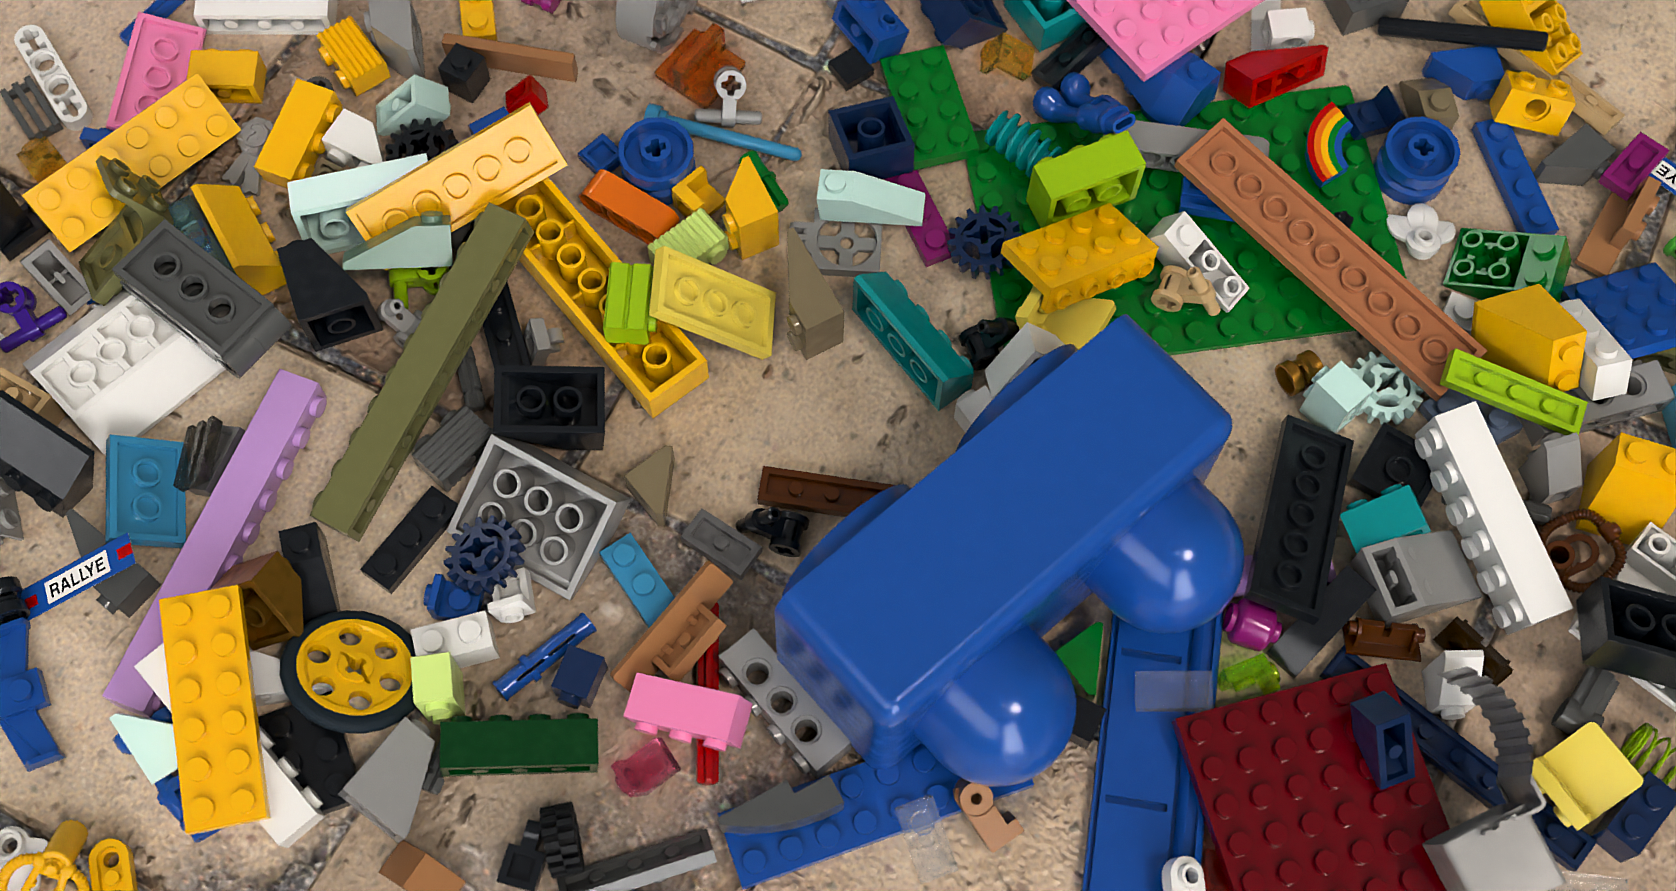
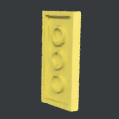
M662 246L655 250L649 316L762 360L772 355L776 292L667 246Z

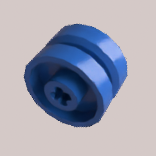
M652 117L635 122L624 132L619 142L618 157L622 179L666 205L673 203L671 189L696 169L693 141L688 131L676 121L664 117Z
M1408 117L1397 122L1388 132L1373 163L1380 190L1392 200L1407 205L1429 202L1435 199L1445 187L1449 177L1458 166L1461 152L1458 140L1452 131L1437 120L1427 117Z

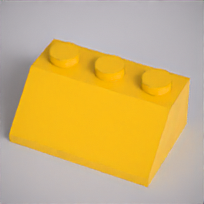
M195 184L191 186V190L237 276L261 295L286 285L287 282L277 250L274 251L270 244L276 241L267 222L259 224L256 217L262 213L253 196L245 198L239 186Z

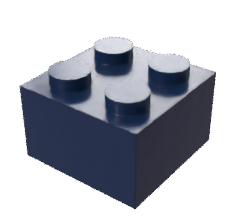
M893 96L828 111V138L841 170L857 171L879 179L913 172L915 144Z

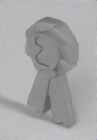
M255 117L242 124L241 131L237 135L242 153L222 176L226 183L240 187L243 182L242 192L244 196L252 193L256 196L261 194L262 177L254 168V165L274 126L272 121L261 117Z

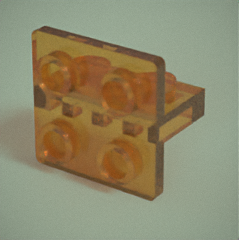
M713 23L706 31L692 30L655 70V77L701 108L708 109L720 96L714 86L716 71L723 66L730 65L738 68L741 72L745 68V61L726 49L724 29ZM729 75L728 80L721 84H724L727 88L734 80L733 75Z

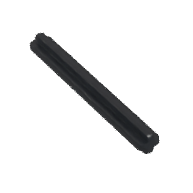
M1381 17L1377 29L1378 35L1384 37L1536 52L1545 51L1548 43V33L1542 31L1394 17Z

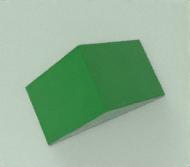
M1095 622L1055 651L1069 672L1075 694L1091 702L1096 696L1104 624L1101 622Z

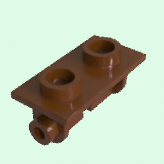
M1356 617L1355 620H1348L1347 624L1342 627L1346 654L1421 662L1422 660L1419 643H1424L1426 633L1425 629L1419 628L1416 623L1403 624L1392 622L1390 628L1386 629L1384 621Z

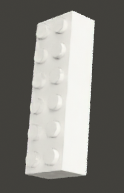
M1476 401L1434 416L1414 434L1416 437L1415 447L1419 456L1422 459H1426L1430 467V479L1433 487L1437 492L1442 493L1447 504L1445 510L1450 523L1453 526H1457L1462 537L1461 547L1465 556L1473 561L1478 571V585L1490 597L1494 606L1492 613L1497 625L1500 628H1504L1506 634L1509 635L1573 609Z

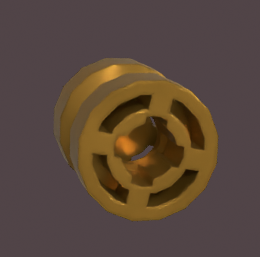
M1308 349L1298 354L1294 361L1286 360L1276 365L1275 375L1284 392L1294 396L1304 391L1306 385H1312V378L1324 366L1319 357L1312 350Z

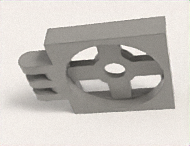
M816 207L814 222L790 223V229L794 227L822 275L856 277L859 274L880 272L882 224L867 223L874 231L875 238H859L854 233L855 222L839 221L841 222V232L836 236L820 235V230L829 221L820 220L819 211ZM848 238L853 241L854 245L850 249H844L841 247L840 242ZM820 250L835 251L839 256V265L828 261L821 254ZM858 252L873 253L865 262L852 266L853 257Z

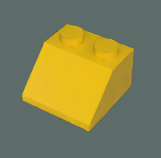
M747 156L742 158L725 198L726 213L722 215L727 229L724 232L728 236L729 248L731 251L736 249L741 260L779 245L778 210L750 157Z

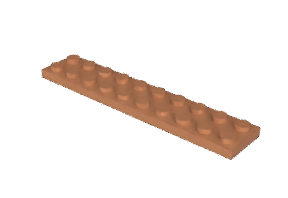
M1224 118L1176 160L1174 167L1436 402L1450 389L1439 383L1451 350L1457 348L1479 358L1487 352L1481 344Z

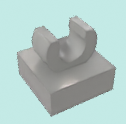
M543 318L529 319L523 333L531 366H544L549 353L559 352L561 350L559 343H564L565 341L562 329L551 328L546 330Z

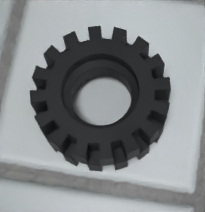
M572 801L540 808L541 834L551 877L554 879L584 872L581 836Z

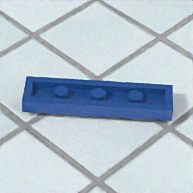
M1493 119L1475 123L1471 131L1517 231L1555 235L1559 227L1511 125L1494 122Z

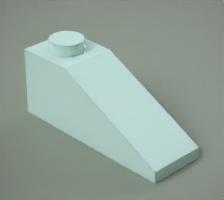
M820 170L817 192L820 220L908 226L923 225L926 198L924 192L857 171Z

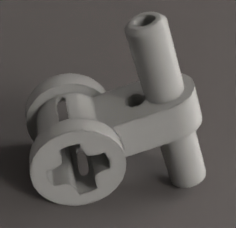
M730 65L719 68L714 75V86L722 97L721 109L696 108L694 120L696 122L721 123L723 127H735V124L760 125L762 123V113L760 111L736 110L737 99L742 97L746 91V80L740 70ZM729 75H733L735 81L738 82V84L732 85L731 90H727L725 85L721 84L728 80Z
M387 299L379 305L376 311L379 320L386 322L397 332L393 338L401 348L404 347L408 336L415 332L421 322L422 311L416 310L412 314L404 307V303L400 299Z

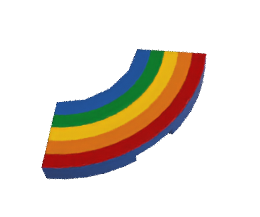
M1333 102L1326 105L1315 117L1306 139L1305 161L1309 173L1319 189L1344 174L1349 167L1342 155L1341 143L1343 138L1350 133L1353 125Z

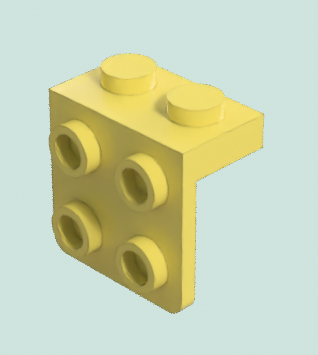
M1033 285L1024 303L1018 308L1015 318L1019 329L1028 322L1055 334L1065 345L1073 344L1080 349L1106 328L1116 311V306L1113 300L1090 298L1069 305L1063 310L1046 314L1041 309L1044 295Z
M1595 722L1585 724L1545 755L1533 760L1532 777L1542 795L1547 793L1556 804L1552 810L1558 819L1567 828L1573 825L1577 831L1637 790L1644 782L1642 775L1599 724Z

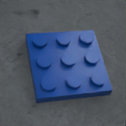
M1656 262L1563 288L1560 300L1564 302L1566 300L1581 299L1632 359L1676 347V284Z

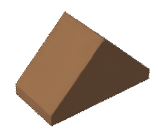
M405 840L398 844L379 871L381 875L405 891H461L466 884L455 873Z

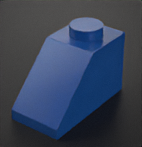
M1485 46L1431 52L1422 69V74L1425 78H1434L1451 87L1452 93L1462 100H1487L1492 98L1505 74L1497 48Z

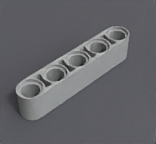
M1138 120L1135 121L1132 127L1126 129L1144 158L1146 168L1179 172L1174 167L1176 160L1209 131ZM1243 135L1269 158L1270 143L1268 140L1262 137Z

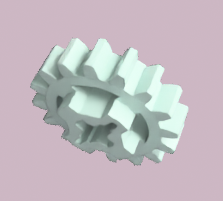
M1372 351L1368 352L1365 359L1359 357L1354 363L1353 368H1350L1373 390L1357 413V416L1364 412L1368 414L1367 423L1371 424L1375 418H1378L1381 425L1384 422L1388 424L1390 419L1396 425H1399L1404 417L1410 419L1423 401L1420 395L1424 390L1382 353L1377 358ZM1389 384H1391L1390 387H1388V388H1386V389H1382L1383 387L1385 388L1386 386H1388Z

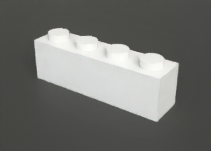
M195 0L193 16L199 27L207 29L206 34L317 35L318 32L329 29L330 25H335L338 0Z

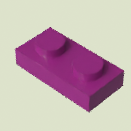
M1640 132L1602 174L1598 183L1627 201L1663 161L1670 150Z

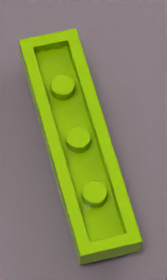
M1457 348L1449 352L1439 383L1442 386L1565 436L1576 432L1579 435L1588 404L1587 401Z

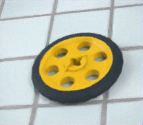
M350 610L327 613L303 626L304 632L300 637L293 636L285 645L280 659V679L284 692L301 714L323 728L354 734L380 731L400 722L416 708L413 702L411 657H416L412 636L399 624L383 616L365 611ZM350 633L356 635L360 642L356 645H346L340 641L339 637ZM380 647H387L392 649L396 656L391 659H383L376 655L375 650ZM313 651H322L327 654L329 660L324 663H315L308 658V654ZM348 667H350V668H351L352 670H354V671L351 672V673H348V672H347ZM361 669V674L359 675L355 670ZM391 678L398 681L401 688L396 691H388L380 685V682ZM317 683H326L333 688L334 692L322 696L315 693L312 687ZM353 697H363L369 701L370 706L363 710L355 709L349 704V700Z

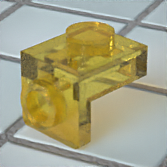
M1003 32L993 40L987 41L983 46L980 54L982 58L980 72L988 74L995 68H998L1024 81L1031 76L1035 48Z
M46 136L27 142L22 147V151L16 154L37 183L67 164Z

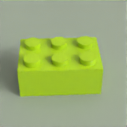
M1128 130L1118 134L1109 133L1092 144L1086 146L1077 145L1063 155L1055 158L1045 157L1038 161L1032 169L1026 202L1040 228L1108 203L1117 206L1136 198L1146 162Z

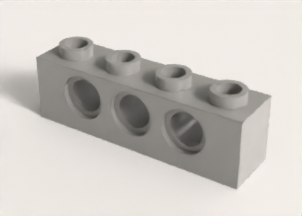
M1642 360L1632 362L1627 388L1629 394L1596 400L1598 403L1596 404L1590 400L1580 386L1565 391L1569 395L1588 402L1579 434L1660 412L1673 401L1676 396L1658 360L1643 363ZM1519 417L1532 447L1540 445V441L1545 437L1558 433Z
M754 628L719 655L721 669L718 672L722 679L731 689L737 686L746 696L744 698L753 704L751 713L755 717L761 714L770 724L766 728L768 733L780 746L784 743L787 744L794 753L791 756L792 761L804 775L810 771L815 779H818L851 751V741L779 662L777 654ZM757 670L763 671L768 675V679L758 685L752 684L747 679L753 671ZM781 698L789 700L793 705L785 713H778L771 706L774 701ZM802 727H811L816 731L817 736L810 742H803L797 738L796 732Z

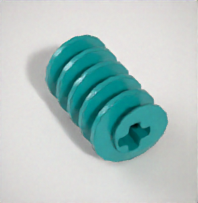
M1007 110L1003 111L988 129L985 135V142L989 146L995 145V150L999 154H1005L1007 161H1016L1015 166L1017 169H1026L1027 177L1031 178L1033 166L1041 159L1060 156L1062 151L1060 146H1057L1052 151L1048 150L1052 142L1050 138H1046L1041 143L1038 142L1041 136L1039 129L1031 135L1028 134L1031 127L1029 121L1020 127L1018 126L1021 119L1019 113L1009 119V112Z

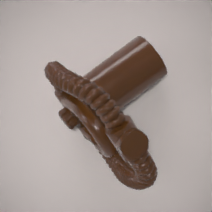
M1584 508L1582 510L1569 511L1564 513V515L1562 514L1549 520V523L1547 522L1543 525L1540 532H1538L1562 585H1564V589L1568 588V591L1572 590L1573 593L1577 591L1579 594L1584 593L1597 579L1588 583H1577L1569 578L1592 567L1597 562L1600 555L1599 546L1591 536L1578 533L1568 536L1563 541L1556 540L1550 542L1546 546L1548 536L1554 530L1578 519H1588V521L1596 525L1597 531L1607 544L1613 546L1612 549L1615 552L1613 564L1600 576L1610 579L1615 578V575L1621 572V568H1624L1623 564L1626 563L1625 560L1627 559L1624 543L1621 542V539H1618L1621 537L1620 534H1622L1620 527L1614 521L1611 523L1609 521L1606 522L1594 510L1591 511ZM1577 541L1586 543L1591 549L1590 558L1582 563L1577 562L1572 567L1575 560V551L1571 544Z

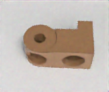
M962 778L955 784L953 796L956 803L992 854L1024 832L1018 820L1009 811L1002 815L993 804V794L988 786L975 784Z

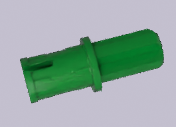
M752 150L742 155L739 159L740 162H738L739 165L742 158L750 157L778 213L783 211L788 206L789 201L775 181V173L767 169L757 151Z

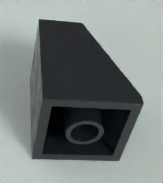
M312 238L294 240L288 243L287 246L277 248L297 320L315 352L383 331L382 324L367 293Z

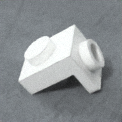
M525 567L515 570L518 574L516 578L508 576L505 579L507 582L506 588L501 587L499 584L494 586L493 602L488 603L487 607L488 612L501 623L519 622L524 616L536 613L530 572Z

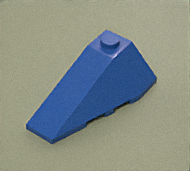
M1110 46L1099 55L1109 70L1120 77L1125 84V91L1129 96L1133 95L1141 105V112L1153 123L1184 127L1215 99L1221 72L1193 53H1186L1145 82L1139 78Z

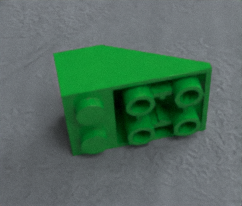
M1461 228L1443 285L1446 288L1483 300L1540 284L1559 303L1572 260L1567 236Z

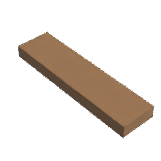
M444 33L442 39L445 56L458 43L484 56L487 67L490 69L576 82L578 68L574 53L451 33Z

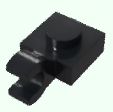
M528 819L520 846L508 844L496 882L525 891H537L546 864V853L538 851L543 841L540 822Z

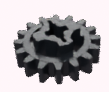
M426 118L424 125H419L416 119H412V127L407 128V126L401 124L400 129L402 133L400 135L391 133L390 137L393 144L385 145L388 154L385 159L386 161L400 159L403 153L406 155L405 157L426 153L428 160H431L441 154V144L445 146L446 151L459 142L456 140L453 130H446L444 123L441 121L433 126L430 118Z

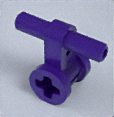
M11 281L0 283V311L14 316L20 326L19 330L0 340V348L3 352L8 353L29 340L34 342L46 335L45 330L67 318L64 308L57 306L37 318L33 312L36 308L37 299L32 290ZM16 293L18 294V296L15 297L16 305H10L14 302V298L12 295Z

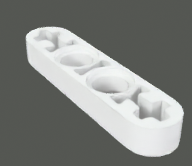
M26 25L20 28L14 37L15 44L64 126L72 131H79L89 126L93 119L92 111L44 31L36 25ZM34 38L40 48L35 52L29 43ZM43 61H55L51 69L47 71L38 70L39 65ZM57 85H69L65 93L61 95L52 94L53 89ZM73 103L79 115L72 117L67 105Z

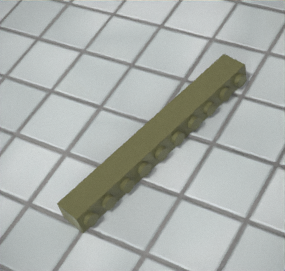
M490 202L484 212L478 214L474 222V229L468 240L460 245L452 268L442 276L439 290L433 301L428 303L423 309L421 322L417 329L406 339L403 353L398 362L388 370L385 379L386 383L379 395L371 400L367 410L368 414L361 426L352 433L347 451L342 459H339L334 464L331 478L324 491L319 492L315 497L312 506L313 510L310 513L311 517L360 542L535 233L526 218Z

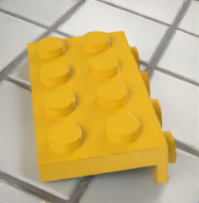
M1111 203L1004 241L1000 253L1044 295L1041 309L1046 314L1057 310H1063L1069 305L1084 299L1093 298L1095 295L1112 288H1118L1127 282L1146 277L1154 267V260L1159 247Z

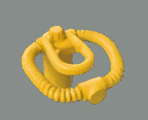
M66 820L57 827L43 852L20 854L6 862V865L0 870V891H7L9 879H11L14 871L28 864H33V869L22 886L21 891H30L31 887H35L37 883L36 878L39 874L58 880L57 887L53 891H65L70 877L76 883L78 891H90L87 877L79 869L77 870L74 864L88 839V831L84 824L76 820Z

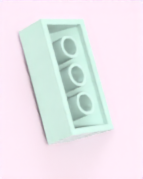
M424 153L287 182L291 215L302 240L312 238L327 254L350 250L365 242L346 214V208L429 161L427 154Z

